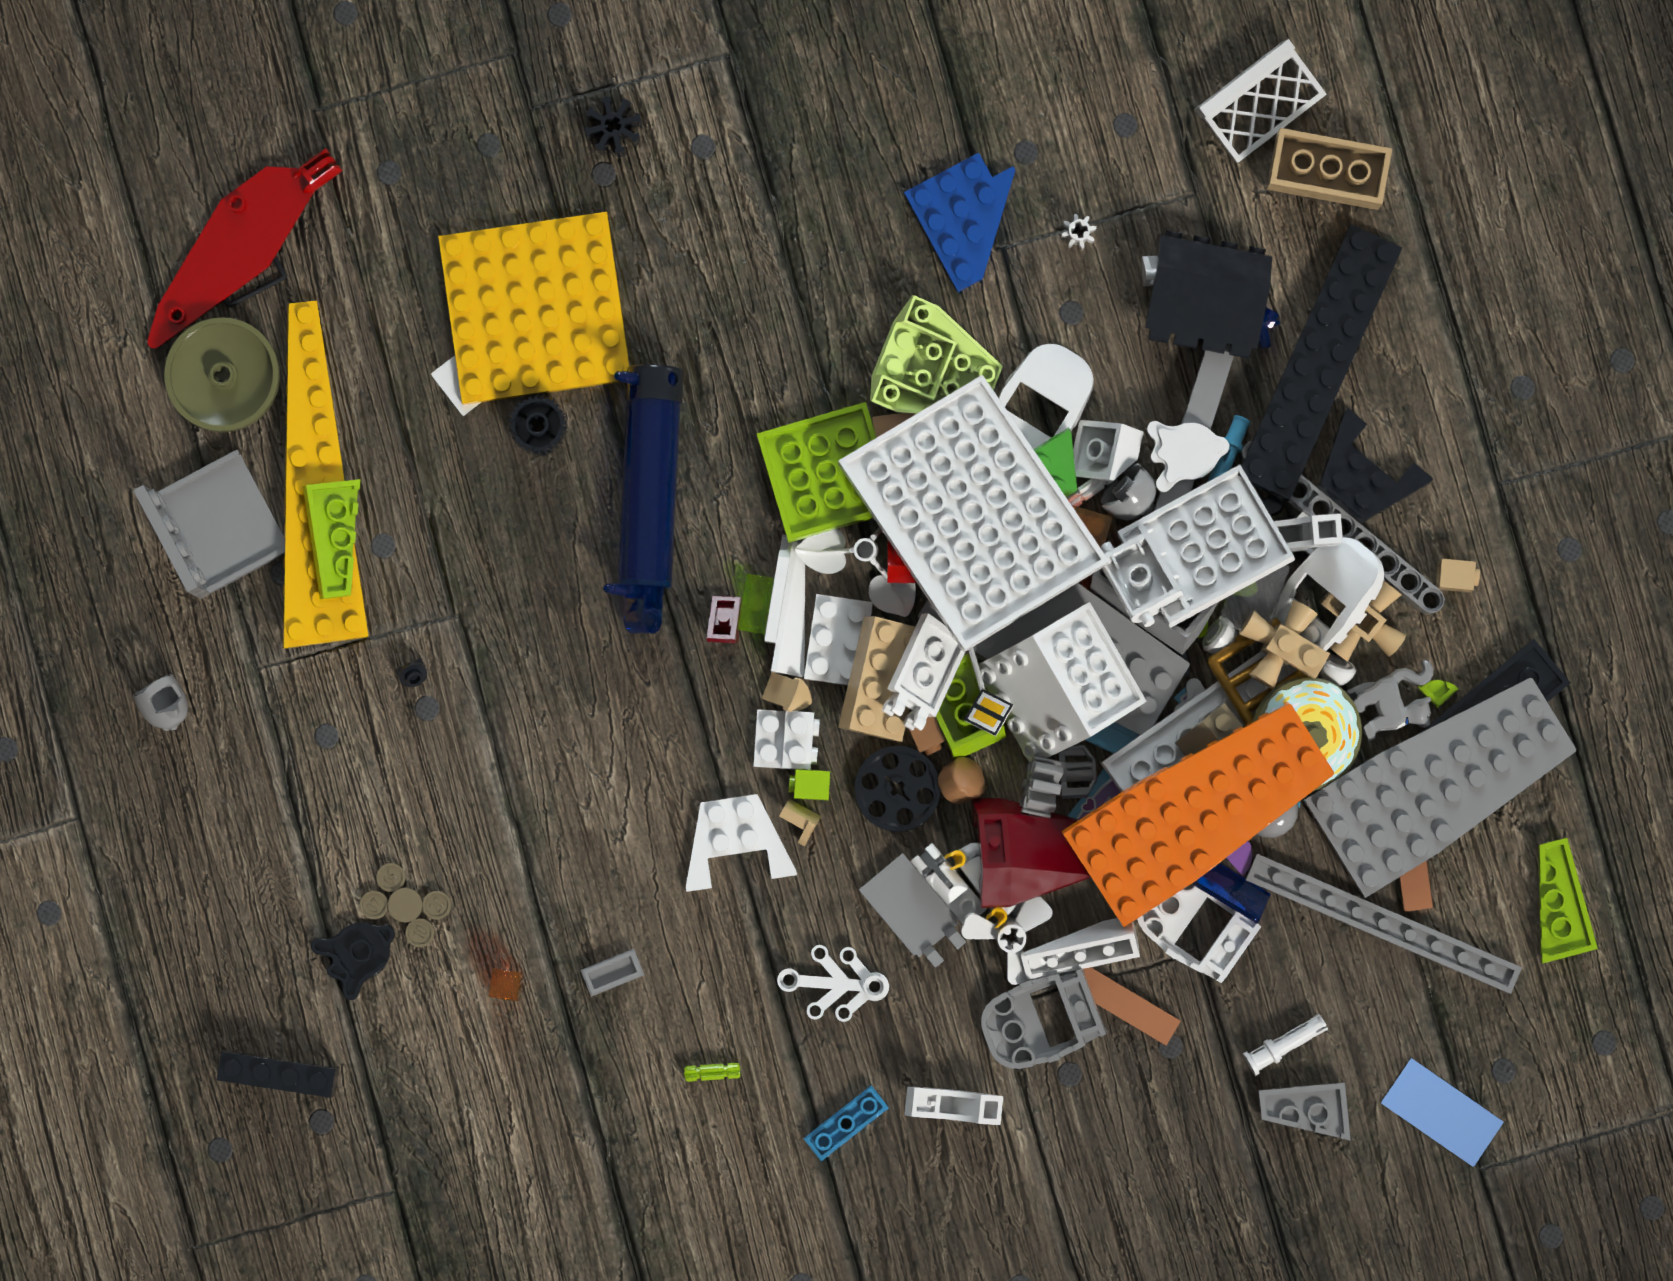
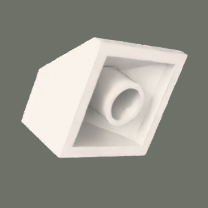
M1080 420L1073 448L1076 477L1115 480L1138 460L1144 432L1120 423Z

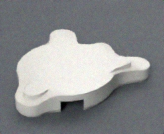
M1152 421L1147 427L1149 436L1155 442V447L1151 453V460L1154 463H1163L1165 469L1156 481V488L1162 493L1168 492L1181 480L1203 478L1211 472L1220 457L1224 456L1229 450V443L1224 437L1215 435L1210 429L1198 423H1183L1171 427L1158 421Z

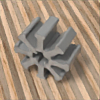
M1032 756V762H1028L1026 768L1027 779H1023L1021 789H1024L1019 804L1022 807L1021 812L1046 818L1051 817V812L1054 813L1056 809V794L1060 795L1062 785H1059V781L1063 775L1062 762Z

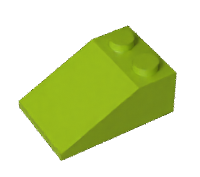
M969 653L963 656L935 717L953 759L965 757L1007 738L1004 725H1002L995 737L964 721L980 693Z

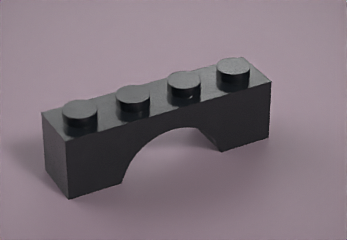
M226 1050L221 1051L217 1080L332 1098L336 1094L340 1068L277 1060Z

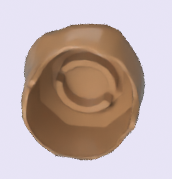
M958 757L941 768L942 771L938 776V786L948 801L959 805L979 798L984 794L986 788L985 780L977 762L966 757Z

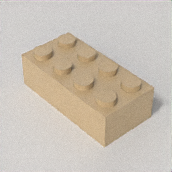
M1280 128L1276 134L1266 190L1378 210L1383 204L1392 148Z
M864 616L838 728L890 741L902 742L905 731L903 722L909 714V708L905 706L901 716L896 714L889 716L882 711L884 703L893 695V692L887 688L914 632V626L875 616Z

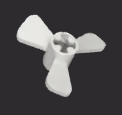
M1041 896L1023 903L1016 918L1007 917L1006 922L999 928H995L998 922L995 924L976 913H970L964 919L961 934L966 939H996L1000 948L1007 952V979L1011 984L1017 985L1027 981L1021 959V953L1024 952L1022 948L1026 943L1025 932L1049 920L1052 917V909ZM1011 928L1017 930L1015 940L1010 942V940L1001 939L1003 933L1006 935L1011 933Z

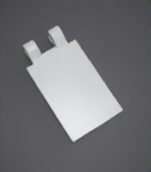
M924 613L920 616L887 688L893 692V695L884 703L882 711L889 716H893V714L901 716L905 706L912 711L903 722V725L911 731L914 728L922 730L926 724L927 717H936L965 654L946 625L929 613Z

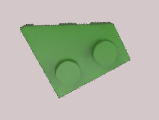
M1068 427L1033 449L1065 497L1077 491L1072 435Z

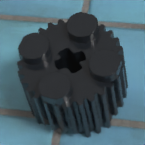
M537 396L534 399L529 397L528 401L524 399L523 403L518 402V407H514L515 411L510 413L512 419H509L511 423L509 425L511 429L510 434L517 446L523 451L526 450L528 454L532 452L534 456L537 454L540 456L549 455L551 452H554V448L559 449L558 445L563 444L562 439H566L565 434L568 433L567 419L560 406L554 400L550 401L548 397L544 399L543 396L540 399ZM535 420L538 423L540 420H544L543 425L545 428L541 432H534L535 428L532 423Z

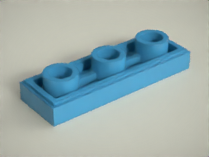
M870 1085L803 1139L820 1161H823L889 1107L873 1086ZM849 1118L852 1121L851 1127L843 1128L841 1126L842 1119Z

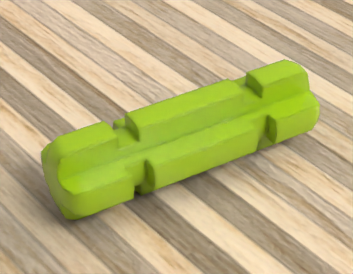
M728 1063L725 1066L724 1064L700 1065V1067L693 1065L684 1068V1078L687 1082L697 1081V1079H701V1081L724 1079V1077L735 1079L741 1075L739 1063Z

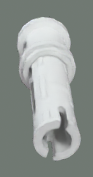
M1317 1014L1273 1041L1267 1039L1263 1041L1264 1045L1250 1053L1244 1052L1242 1055L1248 1067L1256 1076L1259 1074V1070L1273 1062L1279 1063L1283 1055L1327 1031L1328 1028L1323 1018Z

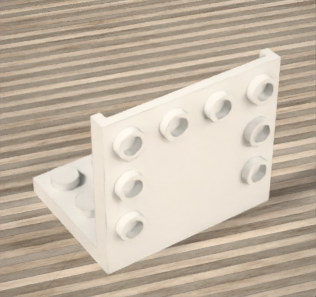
M1090 602L1034 635L978 664L983 683L988 691L1014 705L1005 721L1029 762H1032V756L1048 758L1093 736L1147 702Z

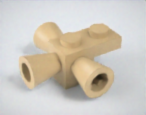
M1383 581L1382 588L1376 599L1371 600L1366 608L1365 613L1367 615L1360 624L1356 623L1347 633L1348 636L1340 644L1334 642L1330 649L1348 662L1359 639L1363 637L1368 642L1373 639L1388 657L1394 654L1405 640L1406 634L1384 624L1387 620L1380 613L1402 594L1386 581ZM1327 592L1320 601L1325 608L1337 617L1346 607L1330 592Z
M1293 600L1285 624H1279L1273 628L1253 610L1244 622L1239 635L1264 643L1260 651L1267 655L1249 675L1259 683L1274 689L1282 665L1289 664L1309 677L1316 679L1330 653L1303 638L1300 634L1318 614L1308 606Z

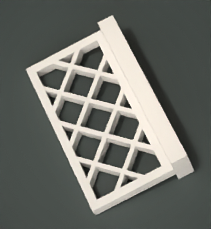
M1289 39L1279 43L1194 109L1198 116L1204 119L1235 163H1239L1275 135L1280 128H1284L1327 95L1295 52V47ZM1290 58L1297 66L1296 78L1281 76L1282 66ZM1277 69V75H1270ZM1301 73L1307 80L1301 79ZM1264 78L1276 79L1274 95L1259 93L1261 80ZM1281 80L1295 82L1293 98L1278 96ZM1300 83L1310 84L1317 94L1310 100L1298 99ZM1255 86L1254 92H1247ZM1242 95L1254 96L1252 112L1237 111L1239 97ZM1258 97L1273 99L1271 115L1256 113ZM1278 100L1293 102L1291 114L1288 117L1276 116ZM1233 103L1232 110H1230V109H1225L1226 107H1228L1230 104ZM1297 103H1303V105L1297 109ZM1220 112L1231 113L1229 130L1220 129L1212 118ZM1236 114L1251 116L1249 133L1234 131ZM1256 117L1270 119L1269 131L1266 134L1253 133ZM1275 120H1280L1281 122L1274 127ZM1223 133H1229L1228 140ZM1233 134L1248 136L1247 148L1240 154L1232 146ZM1253 137L1259 138L1252 144Z

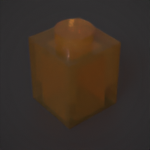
M493 968L488 997L520 1001L524 972Z

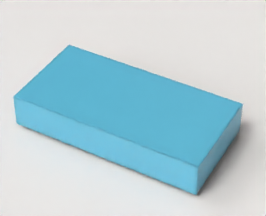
M1114 722L1085 739V741L1114 754L1136 739L1139 734Z

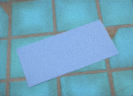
M1412 1058L1381 1102V1104L1472 1167L1475 1166L1504 1123Z

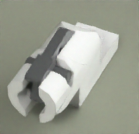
M933 843L924 849L925 852L920 857L917 855L910 861L962 924L968 914L976 913L981 915L987 910V908H981L980 899L956 870H950L951 864Z

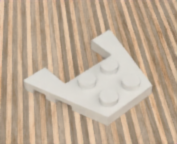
M758 794L700 803L686 892L712 888L708 858L767 850L771 879L797 875L796 869Z

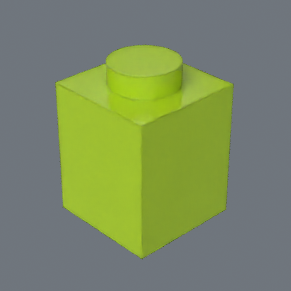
M796 769V774L790 775L789 792L794 793V799L829 801L830 771Z

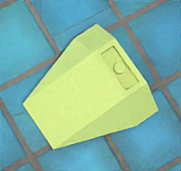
M912 295L893 321L872 373L870 401L894 412L917 414L981 375L984 376L994 390L1003 366L939 306Z

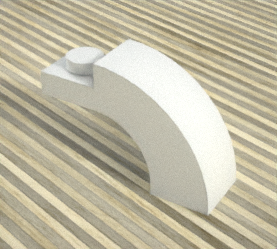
M907 1087L905 1116L1000 1125L1003 1096L940 1088Z

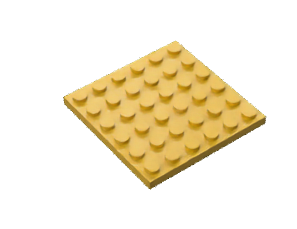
M607 212L438 236L463 405L626 381L629 359Z

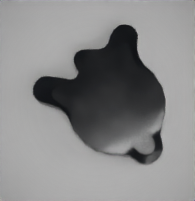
M354 923L342 929L335 937L314 939L311 943V950L315 954L329 956L333 959V963L327 968V974L342 982L343 995L346 999L354 1000L359 996L362 985L368 979L378 975L387 965L390 957L391 943L395 938V930L387 924L377 926L370 923Z

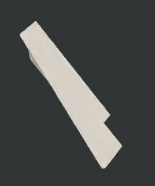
M782 534L764 641L765 643L775 644L771 673L803 677L805 674V563L798 557L795 548L804 539L788 543L787 536Z

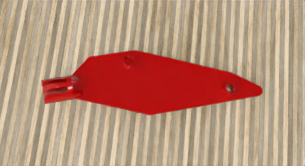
M327 148L323 149L299 168L266 166L220 200L158 304L147 340L150 348L157 349L270 266L313 193L342 172L341 167L336 165L337 162L330 156ZM181 312V318L175 320L176 313Z

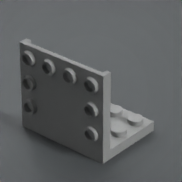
M239 450L225 455L158 492L155 489L151 490L145 485L133 490L186 591L200 599L285 554L284 535Z

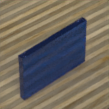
M1220 863L1193 883L1195 887L1256 924L1259 922L1271 895Z

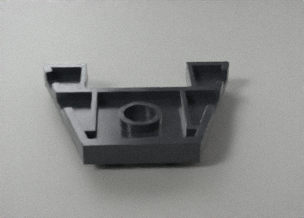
M1347 408L1341 415V422L1338 431L1335 433L1334 443L1327 457L1317 488L1358 522L1363 524L1400 500L1409 497L1417 490L1426 487L1433 478L1417 464L1413 463L1398 482L1393 480L1352 446L1353 441L1366 427L1367 423Z

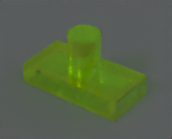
M747 574L738 626L739 631L766 634L775 578Z

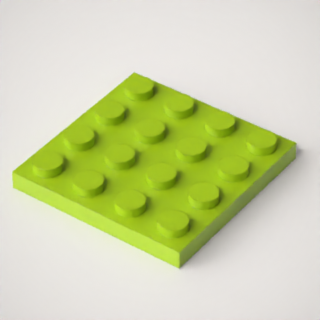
M866 402L757 433L788 543L873 519V516L838 465L840 459L877 438Z

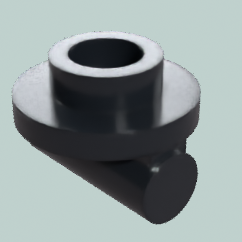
M422 658L395 670L401 684L406 687L418 686L427 678V670Z

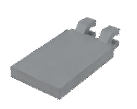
M903 853L859 889L914 956L917 954L918 957L924 954L935 968L944 961L932 947L940 939L946 936L957 950L966 943L955 929L958 925L956 922L958 918Z

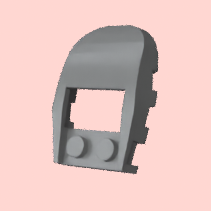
M1084 969L1023 982L1008 992L995 997L987 1004L982 1013L981 1027L989 1050L997 1062L1011 1069L1032 1067L1045 1062L1051 1063L1082 1048L1086 1043L1098 1036L1102 1037L1107 1033L1085 977ZM1056 984L1076 1038L1050 1047L1030 993Z

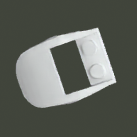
M1057 344L1041 345L1030 351L1015 371L1010 374L999 396V400L1005 407L1021 382L1069 412L1055 435L1068 427L1072 431L1081 419V414L1093 391V373L1085 360L1067 348ZM1008 411L1033 449L1051 439L1048 435Z
M1343 537V543L1338 546L1318 547L1288 579L1270 616V619L1277 618L1282 625L1285 624L1292 601H1297L1294 598L1297 593L1295 590L1308 574L1346 606L1331 628L1315 617L1300 634V636L1325 651L1334 642L1340 644L1348 636L1347 633L1356 623L1360 624L1367 615L1365 613L1366 608L1371 600L1376 599L1384 581V569L1380 559L1361 542L1353 538Z
M1200 878L1137 919L1145 934L1155 941L1166 954L1198 972L1216 979L1220 983L1227 977L1261 928L1222 889ZM1208 897L1233 916L1200 962L1175 943Z

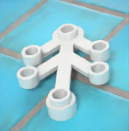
M816 945L811 951V956L816 962H820L832 977L799 975L794 969L788 968L782 970L777 978L779 987L787 992L794 991L797 987L831 989L819 1001L808 1005L807 1015L814 1020L820 1019L824 1011L848 990L860 992L847 1005L842 1004L837 1007L835 1015L841 1022L849 1021L852 1013L867 1000L879 1001L889 991L887 978L878 972L870 973L857 958L856 951L851 947H845L841 950L840 959L843 963L850 964L861 980L849 979L831 959L827 948L823 945ZM817 948L824 949L825 957L817 959L814 956V951ZM851 950L854 953L853 960L845 961L843 959L844 951ZM787 974L792 975L795 979L794 983L790 986L783 982V978ZM872 981L879 982L880 990L872 992L869 989V984ZM814 1005L819 1006L821 1009V1013L818 1016L810 1014V1008ZM845 1007L849 1010L850 1014L847 1018L842 1019L839 1017L838 1012L841 1008Z

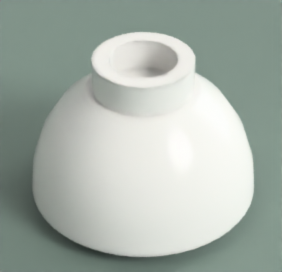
M1227 617L1219 618L1209 627L1207 634L1203 638V650L1215 654L1235 641L1237 630L1230 619Z
M1330 654L1318 675L1321 679L1341 686L1353 678L1356 669L1351 662H1347L1337 655Z

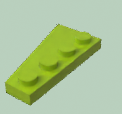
M361 479L303 486L320 600L351 595L354 558H352L353 544L356 540L355 520L356 515H358L359 504L357 503V496Z
M1568 838L1538 845L1541 964L1598 949Z

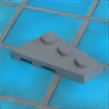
M1344 1082L1258 1090L1260 1119L1351 1141Z

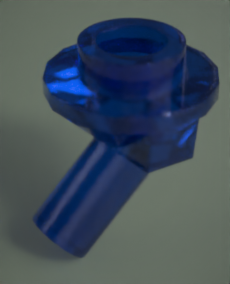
M1267 307L1259 338L1260 348L1271 346L1268 328L1271 329L1281 324L1277 320L1279 314Z

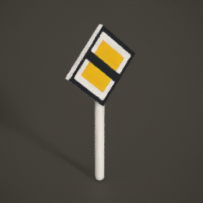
M972 647L968 651L980 693L964 721L996 737L1014 705L985 690L975 651Z

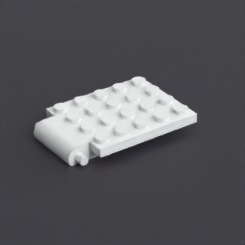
M1241 465L1234 467L1117 531L1122 545L1113 548L1111 542H1106L1100 547L1109 560V563L1102 569L1133 623L1142 622L1145 627L1153 625L1155 622L1153 616L1161 612L1171 628L1295 560L1294 555Z

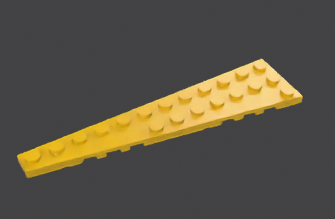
M317 301L290 303L287 305L285 556L282 649L367 638L369 636L355 544H353L352 556L354 564L351 595L320 600L303 486L345 481L318 304Z

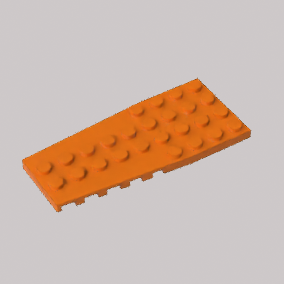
M1289 702L1283 703L1284 706L1269 714L1265 713L1259 716V719L1251 724L1233 730V733L1225 738L1207 744V747L1201 751L1181 758V761L1169 768L1165 767L1133 784L1061 831L1123 927L1198 880L1334 775L1331 766Z

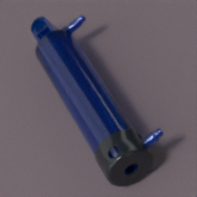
M637 364L630 365L627 371H617L614 374L615 380L626 383L625 400L627 401L617 584H605L603 590L605 593L625 597L624 626L629 633L653 634L659 631L662 624L663 590L672 588L680 409L683 398L684 371L674 366Z

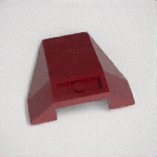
M1002 798L971 800L973 826L978 829L981 875L979 878L981 908L1011 907L1091 878L1061 832L1079 819L1051 812L1050 818L1021 812L1022 807L1019 806L1020 803Z

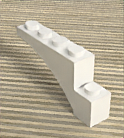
M1341 514L1313 515L1274 521L1291 552L1305 551L1313 547L1338 546L1343 543Z

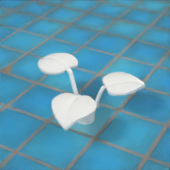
M880 527L869 539L862 538L858 540L854 548H844L846 539L838 529L807 537L796 546L795 552L808 567L820 573L833 574L842 570L846 565L845 553H854L857 559L870 561L881 573V575L874 577L869 585L868 593L873 604L884 612L903 617L910 614L916 598L915 583H887V572L876 560L878 545L875 540L882 532Z

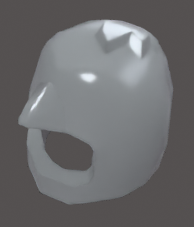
M173 673L153 681L133 695L137 708L153 727L161 728L165 731H174L187 717L188 702Z

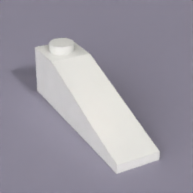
M1118 918L1102 921L1021 953L1027 980L1140 957L1134 921L1123 927Z

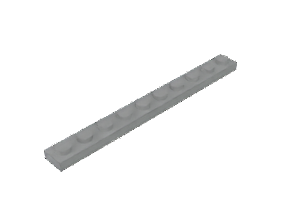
M1259 854L1255 855L1245 878L1250 883L1508 994L1512 993L1522 969L1520 966Z

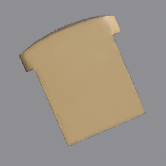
M773 672L771 673L762 699L782 706L783 710L788 712L800 711L811 705L812 698L809 688L802 679L797 677L791 679Z
M791 799L788 800L779 817L804 830L798 841L804 847L820 820V815Z

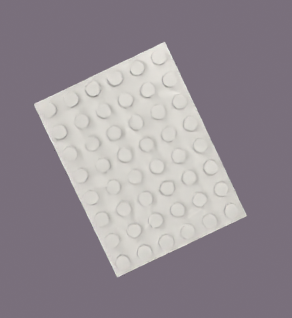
M983 375L838 461L839 467L963 652L1109 563L1106 555Z

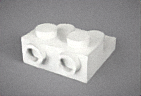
M757 709L754 767L811 770V764L817 765L818 748L812 747L813 736H819L820 719H814L813 712Z

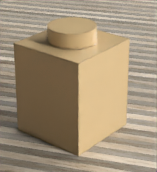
M1452 559L1438 560L1436 587L1439 590L1471 592L1474 590V586L1479 585L1480 569H1476V562Z

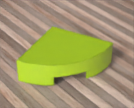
M1430 680L1426 684L1417 687L1425 697L1431 698L1430 702L1435 708L1442 705L1458 690L1454 684L1443 680Z

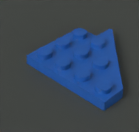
M979 153L904 192V196L957 293L983 280L1015 174L1013 166L992 177Z

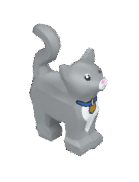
M1426 659L1421 661L1422 673L1416 674L1407 668L1396 669L1390 675L1376 682L1362 683L1347 690V694L1353 700L1359 713L1364 712L1366 706L1374 705L1379 715L1369 721L1362 729L1368 742L1375 739L1376 733L1380 731L1397 730L1408 724H1415L1421 728L1430 725L1431 711L1428 703L1431 701V698L1416 699L1409 705L1404 706L1398 688V683L1401 680H1406L1413 685H1424L1429 682L1433 676V666L1430 661Z

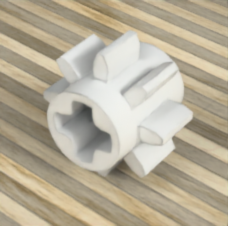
M1074 214L1072 223L1064 221L1063 225L1068 231L1063 232L1061 238L1069 239L1068 248L1075 244L1079 245L1080 250H1083L1086 241L1089 243L1094 242V238L1089 234L1096 231V226H1089V216L1082 220L1078 219L1077 214ZM1075 226H1079V229L1082 231L1085 230L1082 238H1078L1077 234H1072Z

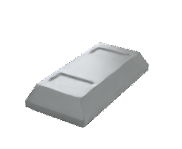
M634 949L581 970L591 997L644 975Z

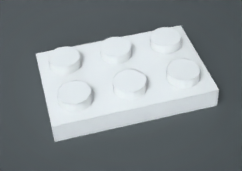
M816 594L804 679L848 686L864 616H871L873 602Z

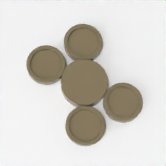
M387 863L378 870L377 883L383 890L393 892L388 900L382 892L369 891L360 900V910L369 919L382 918L389 910V913L395 920L410 922L405 932L408 942L415 947H425L434 938V927L428 920L417 918L422 913V910L431 919L439 920L445 918L451 910V900L447 894L441 891L430 892L422 900L417 891L410 888H402L406 880L403 868L395 863Z

